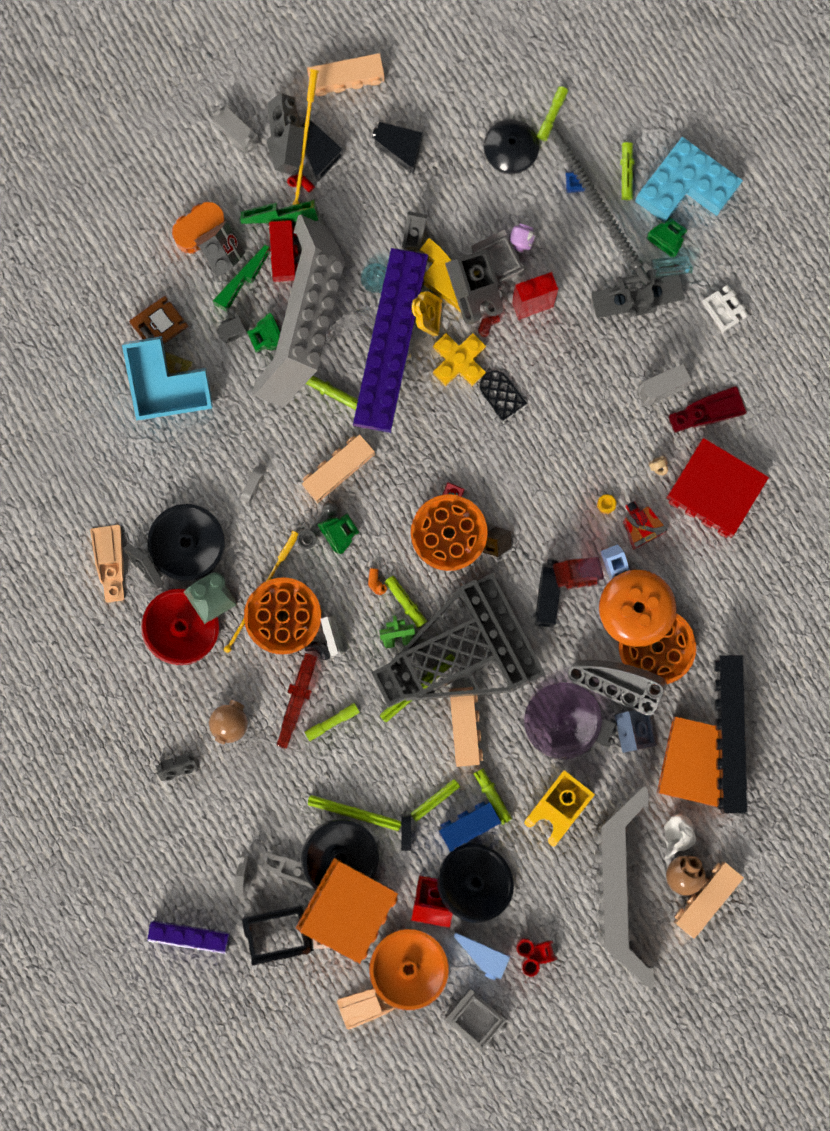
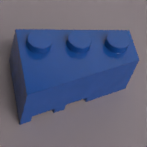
M483 801L474 806L476 810L470 813L466 810L457 815L458 820L454 822L448 820L440 825L441 829L438 831L450 852L501 824L490 802L486 804Z

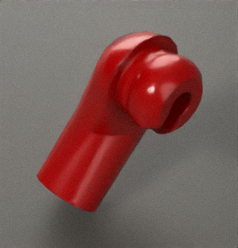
M291 175L287 179V184L291 187H297L298 175ZM302 175L301 187L308 193H311L315 186L305 175Z

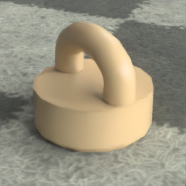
M661 456L650 461L648 465L651 471H655L656 474L665 475L668 472L667 464L669 462L665 456Z

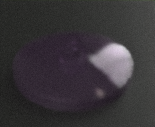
M556 683L541 689L530 700L524 715V727L529 741L540 753L553 759H572L584 754L595 744L602 728V714L596 699L585 688L572 683Z

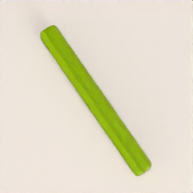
M452 654L445 658V660L454 662L455 659ZM442 662L439 672L445 673L452 665ZM436 665L432 670L436 671L438 665ZM428 672L421 680L432 684L435 674ZM421 684L423 689L428 687L426 685ZM404 700L385 709L380 714L381 719L384 722H388L411 701Z
M310 795L307 802L309 806L399 831L401 827L400 820Z

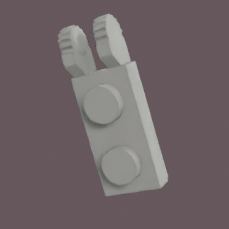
M268 852L267 857L280 861L279 868L273 867L270 864H263L262 868L274 872L280 877L313 888L303 874L301 862Z

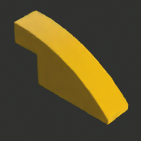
M428 238L421 247L420 253L428 254V261L432 265L424 275L423 285L460 311L445 265L451 259L434 241Z

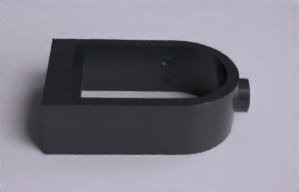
M547 559V563L542 564L534 626L553 628L556 625L562 579V565H558V560Z

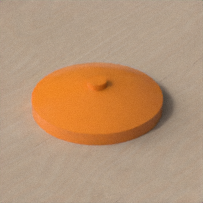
M413 929L399 930L386 936L375 948L369 967L370 980L377 995L388 1005L400 1010L421 1009L435 1001L445 988L449 972L448 960L441 945L427 933Z

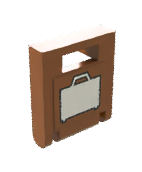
M166 296L129 320L130 325L141 339H147L140 330L145 325L154 337L162 336L163 345L188 327L186 322L179 325L184 319L171 302L166 303L168 301Z

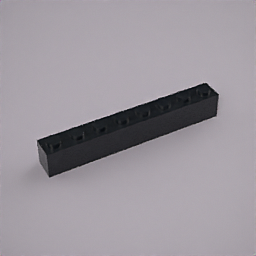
M719 655L713 663L714 672H717V679L714 680V690L717 691L718 698L714 702L715 711H718V719H715V730H718L719 736L715 741L716 750H719V758H716V769L719 770L720 778H717L716 781L717 790H720V798H717V808L723 814L747 813L743 655Z

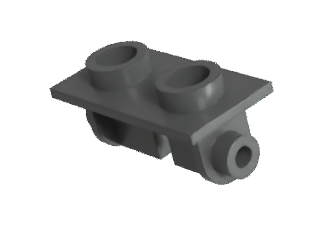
M188 752L177 756V764H174L172 758L159 762V765H156L160 780L169 781L176 776L190 774L197 770L198 766L195 763L194 754H189Z

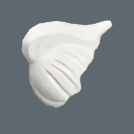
M677 814L667 820L664 825L667 843L666 859L676 852L686 851L696 843L695 828L691 819Z

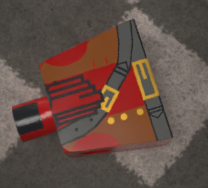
M635 501L625 506L630 516L625 518L623 523L633 550L668 531L649 506L640 510Z

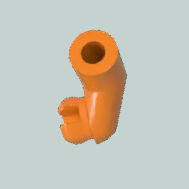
M370 568L369 588L377 595L386 593V585H383L378 580L379 569Z

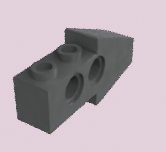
M280 93L267 103L271 137L266 139L274 169L291 174L299 168L304 128L299 126L296 98Z

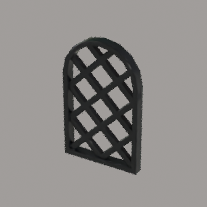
M490 371L481 378L480 391L502 421L515 414L527 404L504 373ZM492 373L499 374V380L491 379ZM501 375H502L507 381L501 380ZM483 380L489 381L488 387L482 386ZM491 381L498 382L497 389L490 388ZM500 382L507 383L506 390L499 389ZM509 384L514 389V391L509 390ZM483 389L487 390V396L483 392ZM490 390L497 391L496 398L489 397ZM499 392H506L505 399L498 398ZM508 393L515 394V399L508 400ZM517 395L523 402L517 401ZM490 400H495V406L491 403ZM497 401H504V408L497 407ZM507 402L514 403L513 409H506ZM516 403L522 404L520 407L515 409ZM497 410H502L503 416ZM505 411L511 412L505 417Z

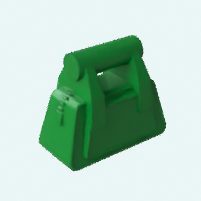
M669 217L665 224L660 223L650 230L646 239L674 259L682 247L684 240L682 235H685L687 229ZM669 226L676 230L678 234L670 229Z
M268 313L257 323V327L247 331L255 352H260L263 349L269 351L277 349L281 332L272 313ZM261 334V337L263 339V342L261 343L257 338V335Z
M348 513L340 519L334 517L318 523L319 529L336 554H343L352 543V538L359 533ZM344 523L347 525L350 532L347 533V531L343 527Z

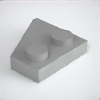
M240 856V864H238L236 873L235 896H244L250 891L251 879H247L248 856Z

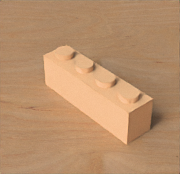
M380 53L307 68L309 79L310 69L319 70L315 91L316 96H324L329 92L340 93L349 88L359 89L368 84L378 85L385 81Z
M360 434L357 437L352 436L346 442L347 446L343 449L338 448L328 462L324 460L320 463L315 473H309L303 478V488L317 504L375 455V451Z
M473 687L449 689V692L473 690ZM478 696L450 697L456 767L480 765L479 761H483L482 749H478V741H481V731L476 728V722H480L479 710H475L474 703H478Z
M726 862L717 863L711 870L713 874L709 879H705L703 887L697 894L691 895L686 901L688 905L684 910L682 908L679 909L674 916L676 918L674 923L693 939L696 938L744 879Z

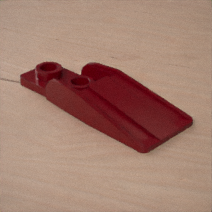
M734 386L704 397L690 404L684 410L670 414L668 418L673 432L677 433L691 427L707 426L743 416L747 412L738 388Z

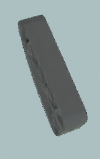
M578 660L573 663L567 673L570 681L644 715H652L656 711L667 687L666 680L657 674L611 661ZM574 669H579L582 674H577ZM592 677H597L599 682H595ZM652 684L658 685L660 690L654 689ZM610 685L616 686L617 690L611 689ZM627 693L634 694L635 698H630Z

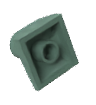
M218 572L209 574L184 591L204 624L237 605L225 585L224 577Z

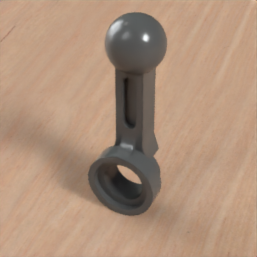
M326 502L323 505V512L311 529L303 530L298 534L297 542L300 547L310 549L315 546L317 542L316 536L320 531L318 523L326 521L330 516H334L337 513L338 507L335 502ZM305 534L312 536L313 540L309 545H305L302 542Z

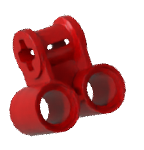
M521 938L517 941L516 950L518 954L526 957L521 963V969L526 976L533 977L537 975L540 970L539 964L558 960L553 951V940L540 942L536 945H533L532 941L528 938ZM524 942L530 944V950L526 953L520 951V945ZM528 962H534L536 968L534 971L528 972L525 970V965Z

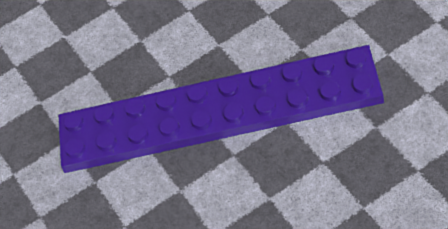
M394 248L390 250L353 426L388 433L392 431L416 318L412 312V302L422 290L428 254Z

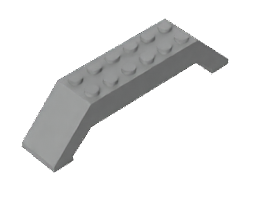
M298 215L294 230L300 241L302 252L275 357L263 373L256 377L252 396L280 407H285L318 370L345 264L331 229L303 215Z
M638 787L598 826V831H595L594 834L595 843H598V851H595V862L599 863V870H596V882L599 883V890H596V901L600 903V910H597V922H599L601 930H597V940L603 948L649 989H654L653 967L649 964H644L629 949L625 827L643 807H649L648 787Z

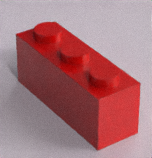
M292 221L269 222L272 278L274 282L294 281L298 267V263H295V256H298V247L294 245V238H297V234L294 233L295 227H293Z

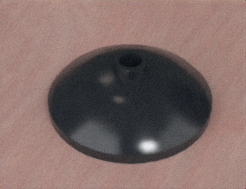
M515 119L500 121L492 126L485 136V157L488 163L499 172L505 174L524 172L534 164L538 157L539 140L537 134L532 127L523 121ZM514 140L515 144H510L509 141Z

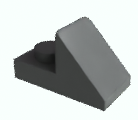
M408 212L402 248L420 251L426 229L427 215Z

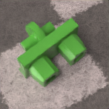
M396 615L392 616L393 621L386 622L387 628L379 630L380 639L383 640L385 648L395 647L394 638L402 637L403 645H408L415 634L413 624L405 625V619L397 621Z

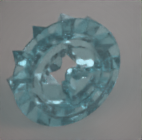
M379 263L366 266L361 273V283L364 288L372 293H381L387 268ZM373 272L377 277H381L378 282L379 285L375 281H370V279H373Z

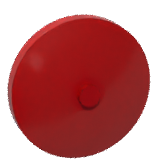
M172 589L157 595L146 607L141 621V633L147 648L158 659L173 665H189L203 659L214 647L219 634L218 617L204 624L185 595L184 591L186 589Z

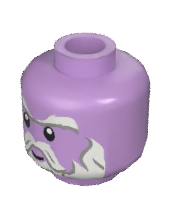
M521 223L519 226L513 227L509 240L514 250L523 253L524 249L530 250L536 238V233L533 232L534 228Z

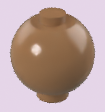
M231 700L229 705H221L212 712L209 719V729L215 737V741L220 744L233 743L244 736L247 731L248 720L243 712L245 707L243 704Z
M680 856L668 865L666 871L667 883L674 892L680 895H693L705 883V869L701 860L695 856Z

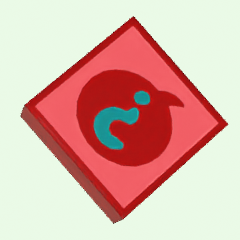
M447 482L442 495L452 494L462 497L465 489Z

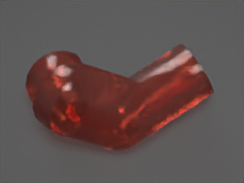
M499 315L483 318L478 327V334L482 337H487L490 334L491 326L501 322Z

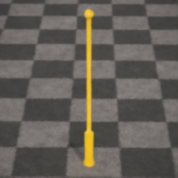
M310 69L307 93L308 107L296 196L293 205L300 204L299 194L311 106L315 98L317 76L319 70Z
M292 530V534L280 552L278 561L266 581L272 579L281 562L285 561L297 540V532ZM244 619L229 644L224 647L226 653L231 652V646L245 624Z

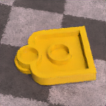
M429 291L420 292L417 298L413 300L412 312L416 317V325L420 330L432 336H439L442 299Z

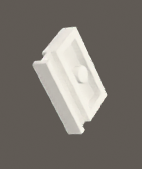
M325 617L320 619L331 656L345 655L335 618Z

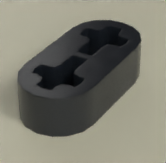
M401 814V851H411V814Z

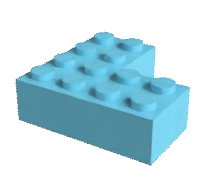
M681 137L638 193L635 202L664 223H666L686 195L718 216L739 189L743 180L688 140Z
M162 336L129 341L122 344L136 421L212 409L213 401L207 368L169 374Z

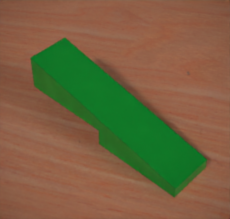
M315 200L281 209L278 208L276 202L242 211L240 221L241 224L276 221L297 222L298 215H303L313 221H319V212Z
M264 245L213 299L214 306L228 313L245 281L253 284L270 254L269 246Z

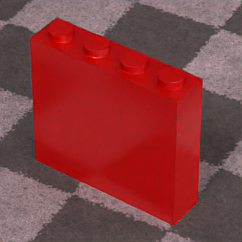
M703 438L666 499L669 500L668 503L671 506L684 509L685 514L692 518L697 517L702 520L701 523L708 528L714 527L721 536L732 538L769 477Z

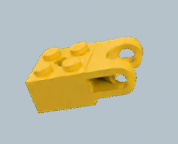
M564 770L527 817L524 824L527 827H532L540 819L549 820L553 825V832L548 842L554 847L595 796V793ZM565 792L567 794L569 792L572 793L571 798L573 801L571 803L563 801L565 799L563 796Z

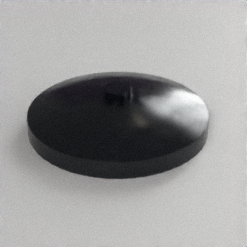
M180 504L166 509L154 520L148 533L147 546L149 555L154 560V565L163 574L180 581H192L208 575L216 568L224 553L225 537L219 521L208 510L193 504Z
M335 819L325 822L313 830L305 841L301 854L302 871L308 883L315 890H317L334 858L373 879L379 863V851L376 841L365 827L354 821Z
M465 844L455 848L443 859L437 874V888L442 902L452 914L464 921L482 923L496 918L505 911L513 896L514 881L509 865L498 852L485 845Z

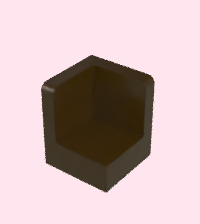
M494 527L487 533V542L483 553L499 557L512 548L511 531Z

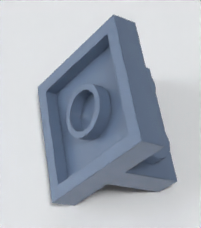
M635 710L614 715L622 753L657 746L651 715H644Z

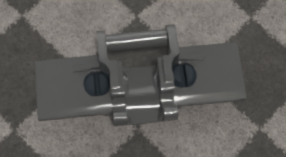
M648 270L647 275L651 283L645 286L644 289L636 291L626 290L624 285L641 282L642 280L639 275L624 278L622 276L617 277L619 287L591 293L596 318L621 313H628L629 317L656 312V307L659 305L685 300L680 275L676 274L654 279L652 271Z

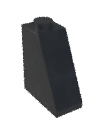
M311 120L309 121L305 155L315 179L319 182L344 156L343 149L315 123ZM303 123L300 127H303L305 129V123Z
M379 122L378 128L374 127L372 134L375 146L408 172L414 173L423 139V132Z

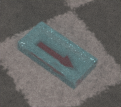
M688 256L653 259L651 261L655 277L689 274L693 271Z

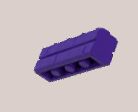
M152 920L149 926L147 941L226 954L230 932Z

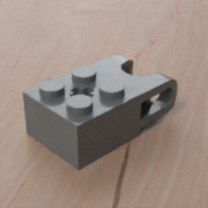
M487 249L445 263L465 323L474 324L480 320L481 305L490 316H497L502 313L503 304L497 289L499 284Z

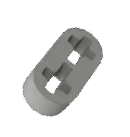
M255 467L241 494V500L247 503L251 502L264 477V470Z

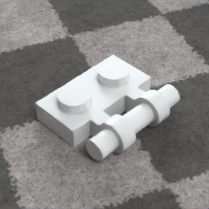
M729 285L722 288L726 295L722 296L719 291H716L702 301V304L722 333L739 323L736 315L739 314L743 320L749 316L744 303L741 304L736 297L737 293ZM730 300L735 309L731 310L727 301Z

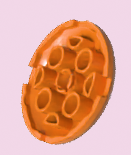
M446 494L428 500L418 509L411 525V540L416 553L426 564L438 570L455 571L469 566L478 559L487 542V524L481 510L472 501L458 495ZM446 529H452L455 532L452 538L444 536Z
M629 570L615 576L605 586L599 600V615L603 627L612 638L627 646L644 647L660 641L670 631L676 618V600L670 586L660 576L646 570ZM635 603L642 604L643 611L641 613H637L634 610Z
M274 578L262 583L251 593L245 605L244 622L250 638L260 648L273 654L285 655L302 650L313 641L321 624V608L316 595L304 583L292 578ZM281 612H287L289 616L284 622L278 620V615Z
M677 613L670 631L658 641L661 645L660 652H654L652 645L632 647L619 642V655L622 663L663 677L667 684L682 678L694 662L696 642L692 628Z

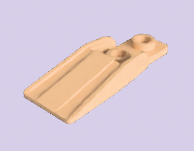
M112 525L93 528L90 530L93 553L99 580L104 588L105 601L107 603L123 601L125 596L123 588L124 560L121 526Z
M374 988L337 1000L348 1030L396 1009L385 1003L377 995Z

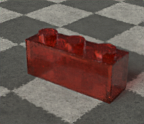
M599 557L569 559L553 564L558 587H566L567 590L576 587L598 585L597 581L604 579Z

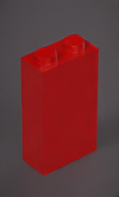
M552 272L515 284L512 305L518 320L554 308L559 289Z

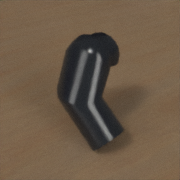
M312 641L305 647V652L316 651L322 660L330 659L328 646L322 641Z

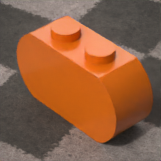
M204 202L201 205L194 206L188 215L179 217L172 229V235L177 247L185 253L192 254L197 252L199 248L194 240L226 221L223 211L215 203Z

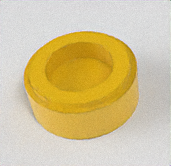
M609 494L602 495L597 501V508L603 514L612 513L617 505L616 499Z

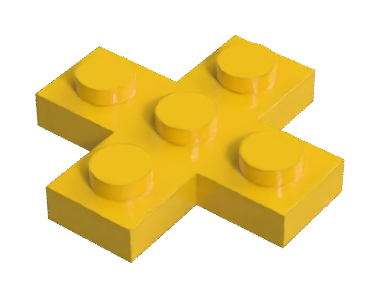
M447 333L433 345V348L445 360L432 374L444 386H447L460 374L473 387L486 374L474 361L486 348V345L473 333L460 346Z

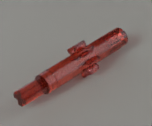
M304 654L295 684L289 685L287 693L291 694L276 744V746L281 748H288L304 700L310 699L312 690L308 688L318 659L315 655Z

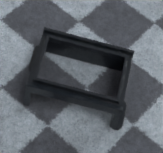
M303 905L242 918L244 935L248 939L252 966L310 954L314 951L311 945V938L302 934L304 944L302 946L256 955L251 929L252 923L298 914L300 920L304 913Z

